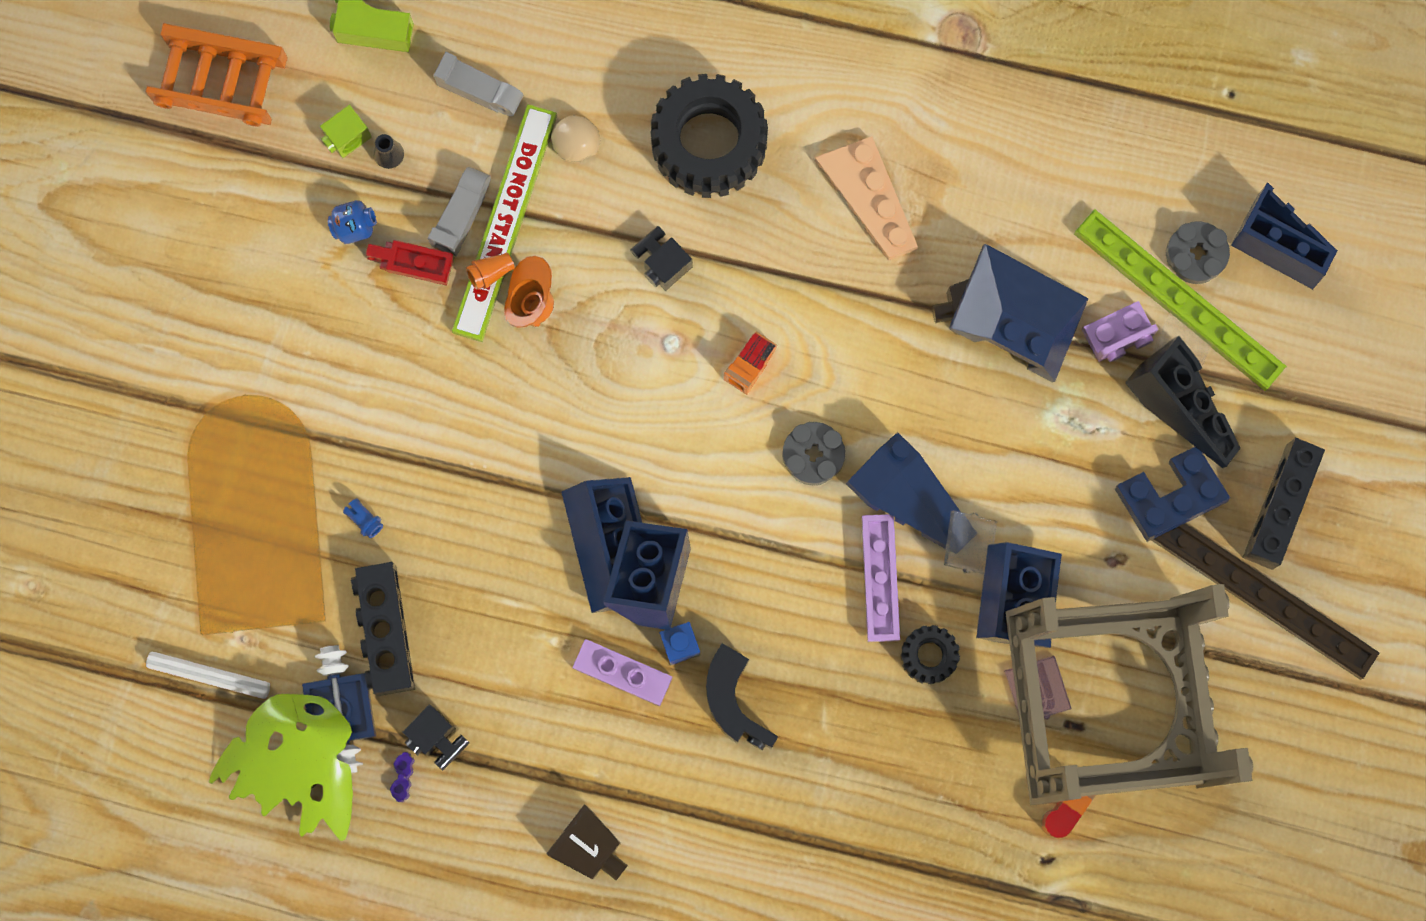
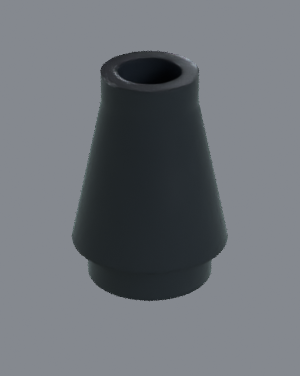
M382 134L378 136L375 140L374 150L376 163L386 169L397 167L404 158L402 145L389 135Z

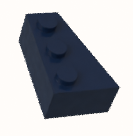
M1267 182L1255 198L1231 246L1313 290L1326 275L1338 250L1310 223L1306 225L1294 213L1295 208L1289 202L1285 204L1273 192L1274 188Z

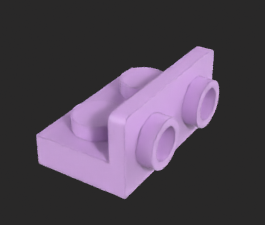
M1139 301L1082 328L1098 362L1108 358L1109 362L1115 361L1126 354L1125 349L1134 345L1137 349H1140L1154 341L1152 337L1159 330L1156 324L1151 325Z

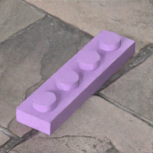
M890 514L862 515L867 642L900 641L894 516Z

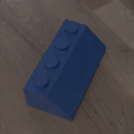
M631 477L588 480L561 492L591 613L612 611V609L604 605V598L625 521L642 523Z

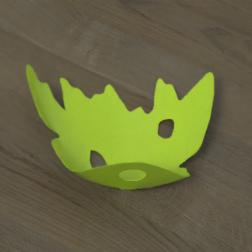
M277 694L272 696L259 706L248 719L246 742H243L240 737L233 738L224 750L211 773L209 783L213 784L219 777L222 783H224L232 773L240 770L229 799L235 800L237 797L244 799L250 794H254L255 800L261 804L262 816H266L283 799H287L292 806L299 801L302 804L299 828L301 837L306 833H312L320 820L324 819L337 838L343 841L348 834L351 820L353 789L349 764L338 760L336 757L344 750L351 736L350 724L341 712L323 697L302 694ZM308 703L318 704L324 709V713L321 715H311L304 710V706ZM301 722L307 725V728L301 731L296 728V723ZM275 731L283 735V743L276 750H269L268 744L272 734ZM314 784H321L323 786V797L320 801L313 800L310 796L311 786Z

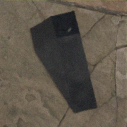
M1177 336L1142 362L1125 383L1144 407L1221 468H1225L1240 450V446L1226 416L1223 413H1218L1211 398L1215 395L1212 387L1206 388L1199 373L1202 366L1198 358L1182 338Z

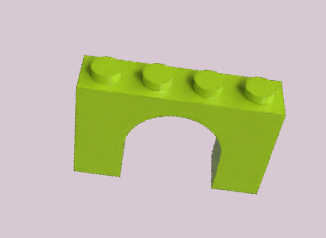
M335 0V3H338L336 14L332 13L330 18V31L333 32L337 43L409 53L414 26L410 13L377 9L369 6L363 0Z

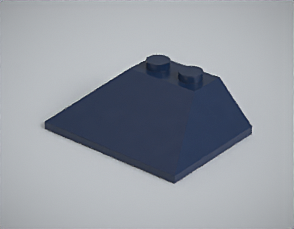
M984 244L949 329L973 342L986 340L1028 362L1027 370L1050 382H1055L1089 298Z

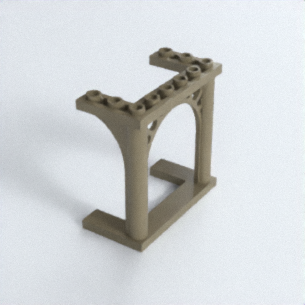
M1224 584L1210 585L1164 601L1056 609L1055 597L1042 598L1006 611L1030 805L1081 799L1082 796L1196 785V788L1253 781V761L1249 756L1248 748L1217 752L1218 733L1214 728L1212 717L1214 704L1209 696V670L1205 665L1203 654L1205 641L1200 633L1199 625L1229 617L1228 609L1230 603L1229 597L1225 593ZM1154 626H1158L1159 628L1155 631L1153 639L1150 638L1146 629L1154 631ZM1167 631H1173L1175 635L1176 645L1170 651L1162 647V638ZM1119 634L1137 639L1150 647L1167 667L1174 684L1176 696L1174 720L1168 735L1160 746L1149 755L1131 762L1083 767L1068 765L1050 768L1034 640ZM1175 655L1178 656L1179 667H1177V666L1175 665V662H1174V656H1175ZM1184 717H1186L1188 729H1185L1183 726ZM1183 735L1189 739L1191 748L1189 755L1184 754L1177 748L1176 736ZM1169 749L1173 757L1164 760V753Z

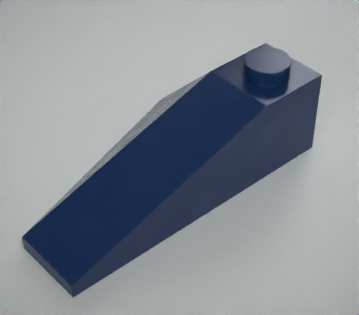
M898 432L881 446L846 483L867 506L876 511L881 509L894 516V521L897 523L910 525L919 530L924 538L953 554H956L976 534L921 454Z

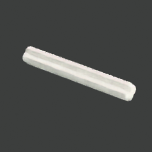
M150 652L147 657L146 667L149 669L266 699L270 691V683L157 652Z

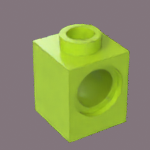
M350 104L320 125L325 135L321 138L322 142L331 153L337 151L342 159L372 138L368 127Z

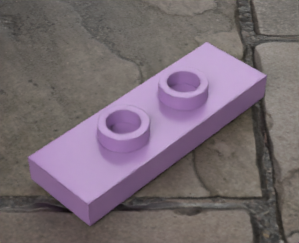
M587 639L584 640L572 667L574 670L657 706L661 705L673 678L668 674Z

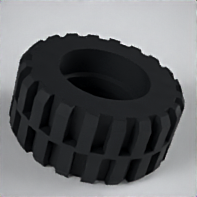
M698 74V80L692 82L690 77L681 80L680 88L677 89L673 85L666 91L667 98H660L656 105V113L652 115L651 144L654 160L658 163V169L663 176L669 177V183L675 188L681 185L684 187V193L692 196L695 191L702 192V198H711V193L719 192V196L722 197L729 195V189L733 187L736 191L740 190L745 186L747 179L752 180L756 176L758 166H762L765 159L768 124L767 119L764 118L763 106L761 103L755 102L756 95L750 89L743 91L742 83L735 79L731 83L726 82V76L716 74V79H708L707 74ZM717 114L727 118L734 124L738 131V142L732 151L722 157L703 159L692 155L682 146L680 140L681 129L690 119L698 115Z

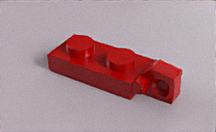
M393 240V242L386 241L385 247L368 244L366 251L367 260L381 263L379 268L382 270L445 286L448 284L454 260V254L396 240Z

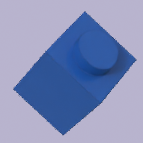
M690 622L659 632L670 666L700 656V650Z

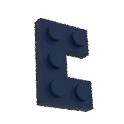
M1196 447L1170 459L1169 465L1183 487L1161 498L1144 472L1116 486L1115 491L1146 542L1229 501L1230 496L1203 453Z

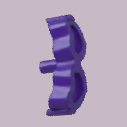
M403 752L393 763L399 775L398 779L391 785L390 790L397 802H404V800L410 797L411 781L409 777L413 774L412 765L415 760L408 752Z

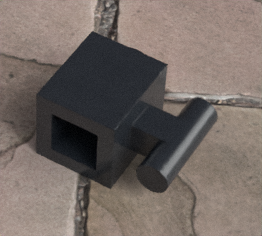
M657 226L632 247L630 251L637 259L646 252L651 255L644 261L646 270L644 275L654 287L660 285L666 291L693 268V259L672 237L661 246L658 241L666 234L660 226Z
M430 704L403 731L408 737L404 743L416 755L423 752L425 755L430 756L436 748L442 752L434 761L442 771L470 744L461 734L451 743L447 737L456 728Z

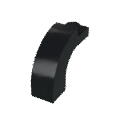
M722 643L710 664L707 675L706 691L710 712L722 732L735 743H738L743 733L749 736L746 741L762 751L765 746L772 749L778 736L747 718L741 712L736 701L735 688L740 676L749 663V659Z

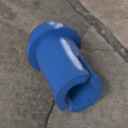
M358 498L349 503L350 509L347 506L344 508L343 513L361 529L363 536L373 538L383 528L381 518L379 516L374 517L360 503Z

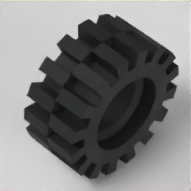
M926 625L914 630L906 638L902 646L901 660L903 661L902 666L904 670H907L912 679L915 678L918 680L917 682L922 684L940 683L956 670L957 663L960 660L958 652L960 649L959 645L955 642V637L947 633L948 630L945 628L940 629L936 625L928 627ZM934 643L940 647L942 660L939 665L927 667L920 662L918 650L923 644Z

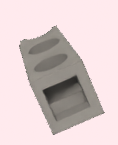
M445 52L434 73L437 86L507 116H514L524 96L516 87L501 82L457 60L456 56Z
M471 167L466 168L435 228H432L428 236L432 247L452 253L457 257L485 198V193L491 180L490 175Z

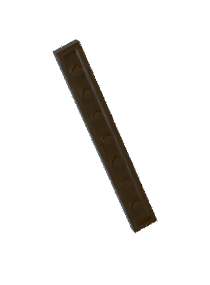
M1185 523L1151 540L1217 585L1224 584L1226 591L1360 680L1364 679L1380 652Z

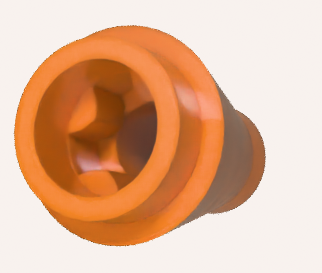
M506 252L501 255L474 260L471 262L472 265L466 267V272L471 284L477 290L488 288L506 273L514 270L515 267L510 255Z

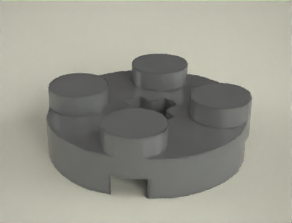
M1201 221L1181 225L1171 236L1166 248V259L1169 266H1172L1176 275L1181 280L1192 284H1203L1216 278L1225 269L1230 257L1226 233L1212 224ZM1196 245L1201 246L1206 255H1202L1200 260L1195 259V254L1190 252V248L1193 249Z
M808 422L800 424L793 429L784 442L783 462L787 470L792 474V477L800 483L806 485L826 483L836 476L843 466L845 446L842 442V437L832 427L824 423ZM812 446H817L818 451L823 453V456L817 457L815 462L809 461L810 456L805 454V450L811 449Z

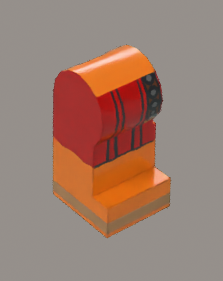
M756 331L735 361L725 371L724 381L747 395L766 368V364L778 345Z
M1096 795L1082 796L1081 799L1058 802L1054 809L1047 811L1043 815L1041 820L1043 831L1048 836L1054 838L1066 837L1073 830Z

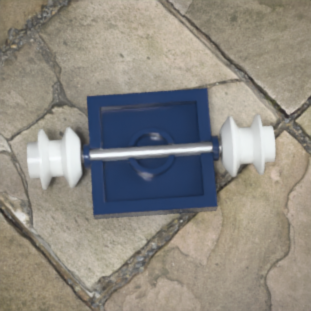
M339 645L320 648L321 654L315 655V658L322 660V666L317 669V672L327 676L328 679L302 684L303 694L327 699L349 722L352 731L344 750L336 758L349 764L352 774L358 772L357 766H361L363 763L356 761L355 754L361 751V748L348 744H351L350 741L376 737L370 690L367 688L365 673L341 677L340 673H343L349 667V665L341 662V656L347 652L340 650ZM308 703L305 705L306 712L311 715H321L324 713V709L318 704Z

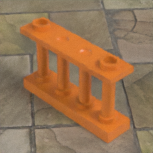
M163 23L160 35L171 49L161 88L147 86L145 91L154 105L165 109L177 106L242 119L245 124L259 127L261 123L271 125L272 119L267 110L262 109L271 70L275 69V67L285 69L288 57L283 47ZM187 49L198 51L200 54L190 94L173 91L182 53L186 52ZM216 55L227 57L230 60L220 100L202 97L211 61ZM246 61L257 63L259 66L249 106L232 103L241 65Z

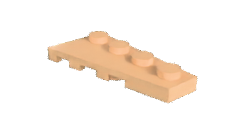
M872 136L815 157L817 165L829 177L831 184L837 192H840L848 203V207L855 216L857 215L866 227L865 230L888 260L917 250V243Z

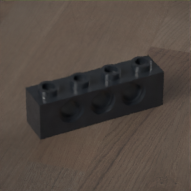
M1294 438L1286 444L1243 555L1244 559L1271 570L1282 564L1325 449L1299 438Z
M393 562L355 568L356 577H351V585L354 596L359 595L361 607L356 608V618L358 626L364 628L365 639L360 640L363 658H368L370 670L365 671L368 690L373 689V694L377 696L416 690L397 566ZM383 591L385 594L384 602L380 606H371L370 596L372 593ZM383 621L388 622L390 626L389 633L383 638L376 637L374 633L376 625ZM385 653H392L395 658L393 666L389 669H381L379 665V659Z

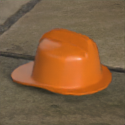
M538 256L526 257L518 263L512 273L504 307L505 318L512 326L518 328L529 325L539 327L553 311L554 299L550 292L552 272L544 258Z

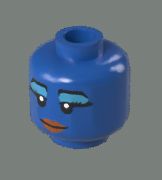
M360 200L335 206L331 216L328 217V226L333 238L339 239L344 244H351L370 238L373 233V226L377 223L373 209L371 207L367 208Z

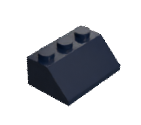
M626 520L605 594L604 605L639 626L670 630L691 550L688 530Z
M1009 542L989 544L976 638L1009 644L1006 611L1042 598L1055 597L1056 603L1062 554ZM1051 639L1034 640L1035 647L1051 648Z

